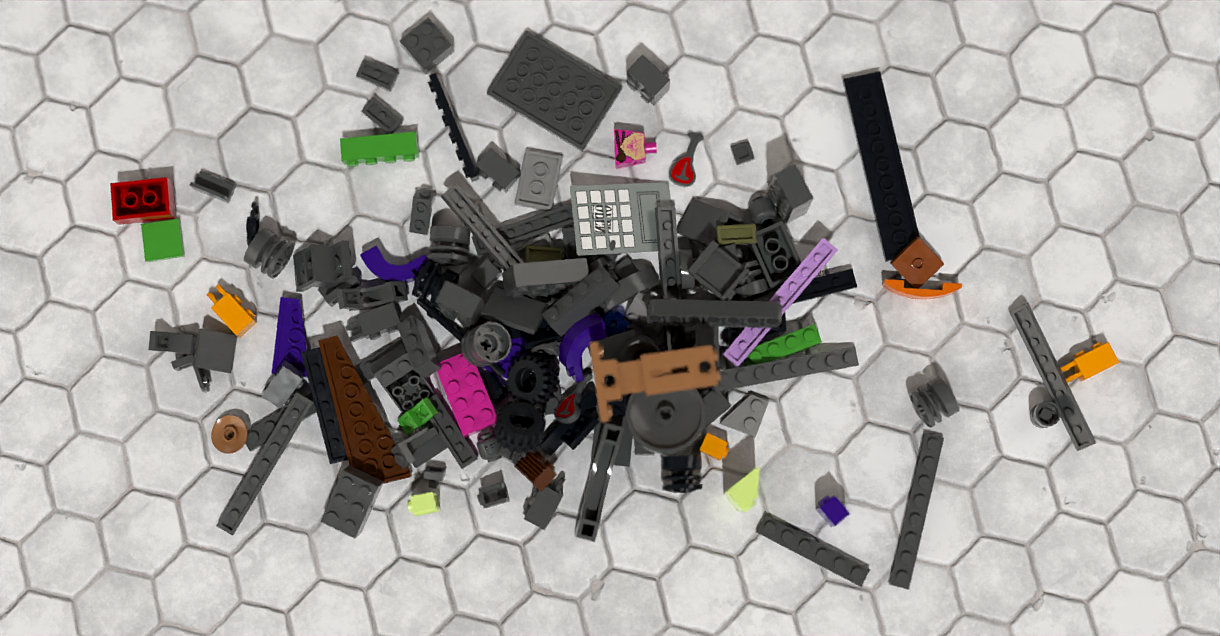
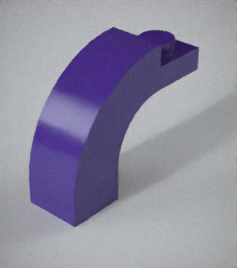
M377 246L360 254L367 268L376 277L385 282H413L416 280L414 272L417 271L419 273L428 261L424 254L405 265H393L384 259Z
M597 313L586 316L576 322L567 331L560 345L559 360L566 367L568 376L572 377L576 383L583 380L581 356L584 350L590 345V342L607 338L604 320Z

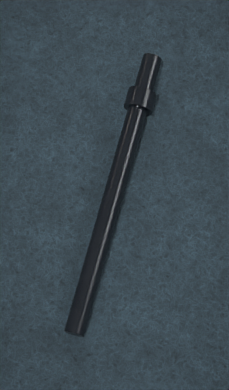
M421 299L417 301V304L427 312L431 319H435L456 339L462 342L464 335L444 318L435 306H431L428 302ZM496 363L488 365L500 378L506 373Z

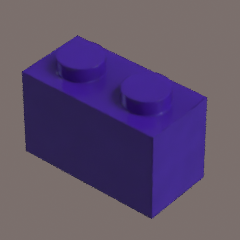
M827 495L817 503L819 505L816 509L830 527L836 526L850 514L835 495L831 497Z

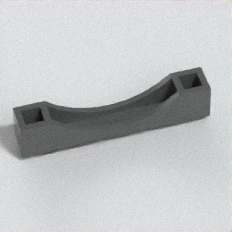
M603 423L574 534L577 538L593 542L596 540L608 483L624 432V427Z

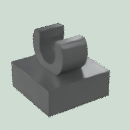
M426 467L423 479H430L428 488H437L438 482L443 481L446 468Z

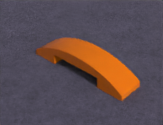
M885 279L882 282V286L887 290L912 299L941 298L962 288L961 283H942L939 285V290L904 288V280Z

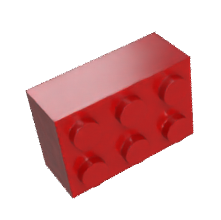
M168 177L110 183L113 221L117 224L176 219L173 182Z

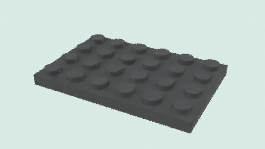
M526 31L487 91V95L583 152L619 96L622 87Z

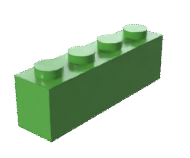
M416 131L340 139L341 160L347 167H356L360 163L376 165L377 162L381 161L395 163L396 160L402 159L405 162L415 161V158H419Z
M815 324L756 346L744 359L746 366L778 361L820 345L822 341Z

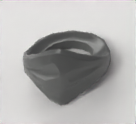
M555 340L549 344L538 345L532 348L531 353L535 356L545 354L559 356L560 348L558 341Z

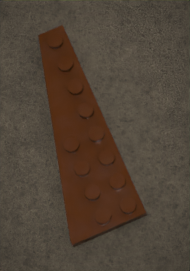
M333 336L318 340L349 465L383 481V484L412 477L408 467L402 469L396 463L394 454L391 451L396 444L340 338Z

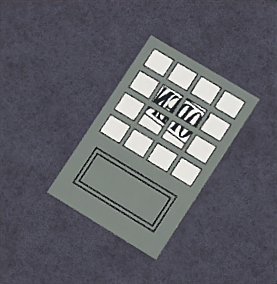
M669 182L570 186L577 256L658 251L655 208L671 206ZM612 240H615V248L611 251L609 244Z

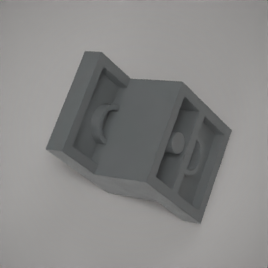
M342 240L333 246L311 244L294 254L296 292H304L311 287L334 288L351 279L353 269L351 267L349 241Z

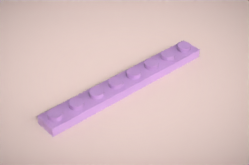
M822 238L768 302L780 303L783 315L838 249L825 238ZM746 327L724 352L723 356L738 368L771 328Z

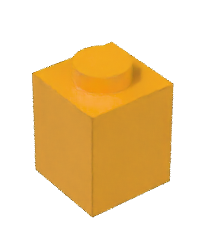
M707 433L699 452L720 461L721 458H726L730 450L727 447L729 442Z

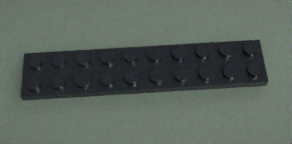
M879 71L843 79V85L885 262L892 261L917 236L919 238L920 236L881 72Z

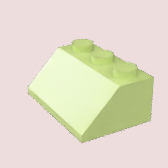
M758 466L724 493L738 512L741 510L746 512L756 504L754 500L758 496L760 474Z

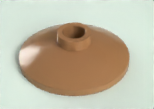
M234 415L220 418L214 424L211 432L214 447L226 454L239 451L245 445L248 437V429L245 422ZM234 432V437L231 439L230 435Z

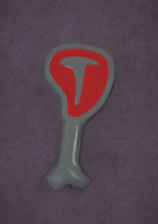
M688 133L690 145L687 153L678 158L669 171V179L672 183L681 187H690L694 184L696 173L692 167L693 156L697 144L704 139L702 133Z
M590 372L583 374V380L577 384L574 392L567 395L557 406L554 416L559 422L565 424L572 423L580 416L579 403L581 401V394L587 382L593 377Z

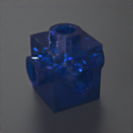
M610 311L609 314L605 313L602 316L606 336L627 331L626 329L629 328L630 323L624 319L625 316L618 311H615V313ZM615 323L617 326L611 327L610 324Z

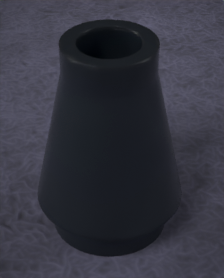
M493 372L483 377L490 399H493L494 402H498L508 395L506 392L507 388Z

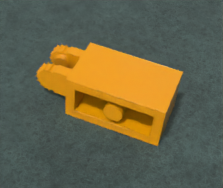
M217 284L215 287L223 297L218 301L216 296L209 292L207 296L214 303L211 309L236 336L241 338L257 323L254 320L256 315L249 308L245 310L242 307L243 301L236 294L232 296L220 284Z
M1100 341L1092 345L1091 351L1085 353L1083 350L1075 354V359L1061 367L1062 372L1069 370L1071 367L1076 372V374L1066 378L1067 383L1078 377L1080 381H1084L1120 363L1109 342L1102 344Z

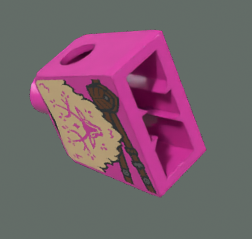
M614 129L616 169L646 163V154L657 153L656 142H645V133Z

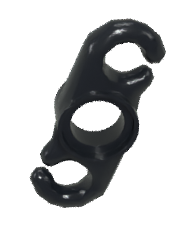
M255 201L251 204L252 210L246 222V241L248 246L259 231V207Z

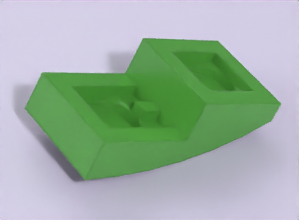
M426 397L403 414L397 421L407 436H409L411 432L423 426L438 412L429 398Z

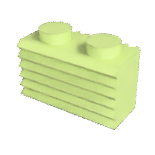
M432 491L426 494L411 495L410 500L407 501L409 512H412L413 515L420 516L440 512L438 496Z

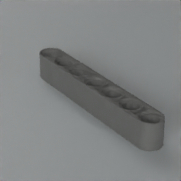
M653 299L648 302L646 320L652 325L776 328L781 325L782 305L777 302Z

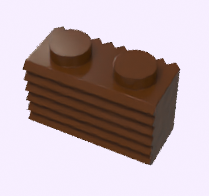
M538 451L535 453L528 452L525 458H519L517 464H514V467L541 492L557 476L553 471L555 467Z

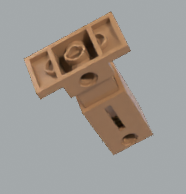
M598 341L589 343L601 422H608L609 417H612L611 405H607L606 401L622 399L623 394L644 392L645 395L715 386L718 385V381H721L720 370L715 368V361H718L717 350L713 349L712 345L639 356L640 360L617 363V359L600 361V358L604 357L602 345L598 346ZM702 361L708 364L706 372H702L699 369V364ZM606 375L614 377L615 382L612 386L604 384L603 380Z

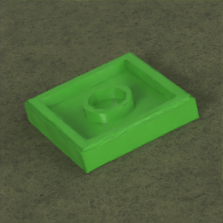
M180 219L141 224L146 262L185 257Z

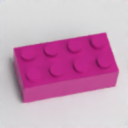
M463 353L439 362L441 369L437 371V374L462 435L466 438L494 426L497 413L478 367L471 365L464 358Z

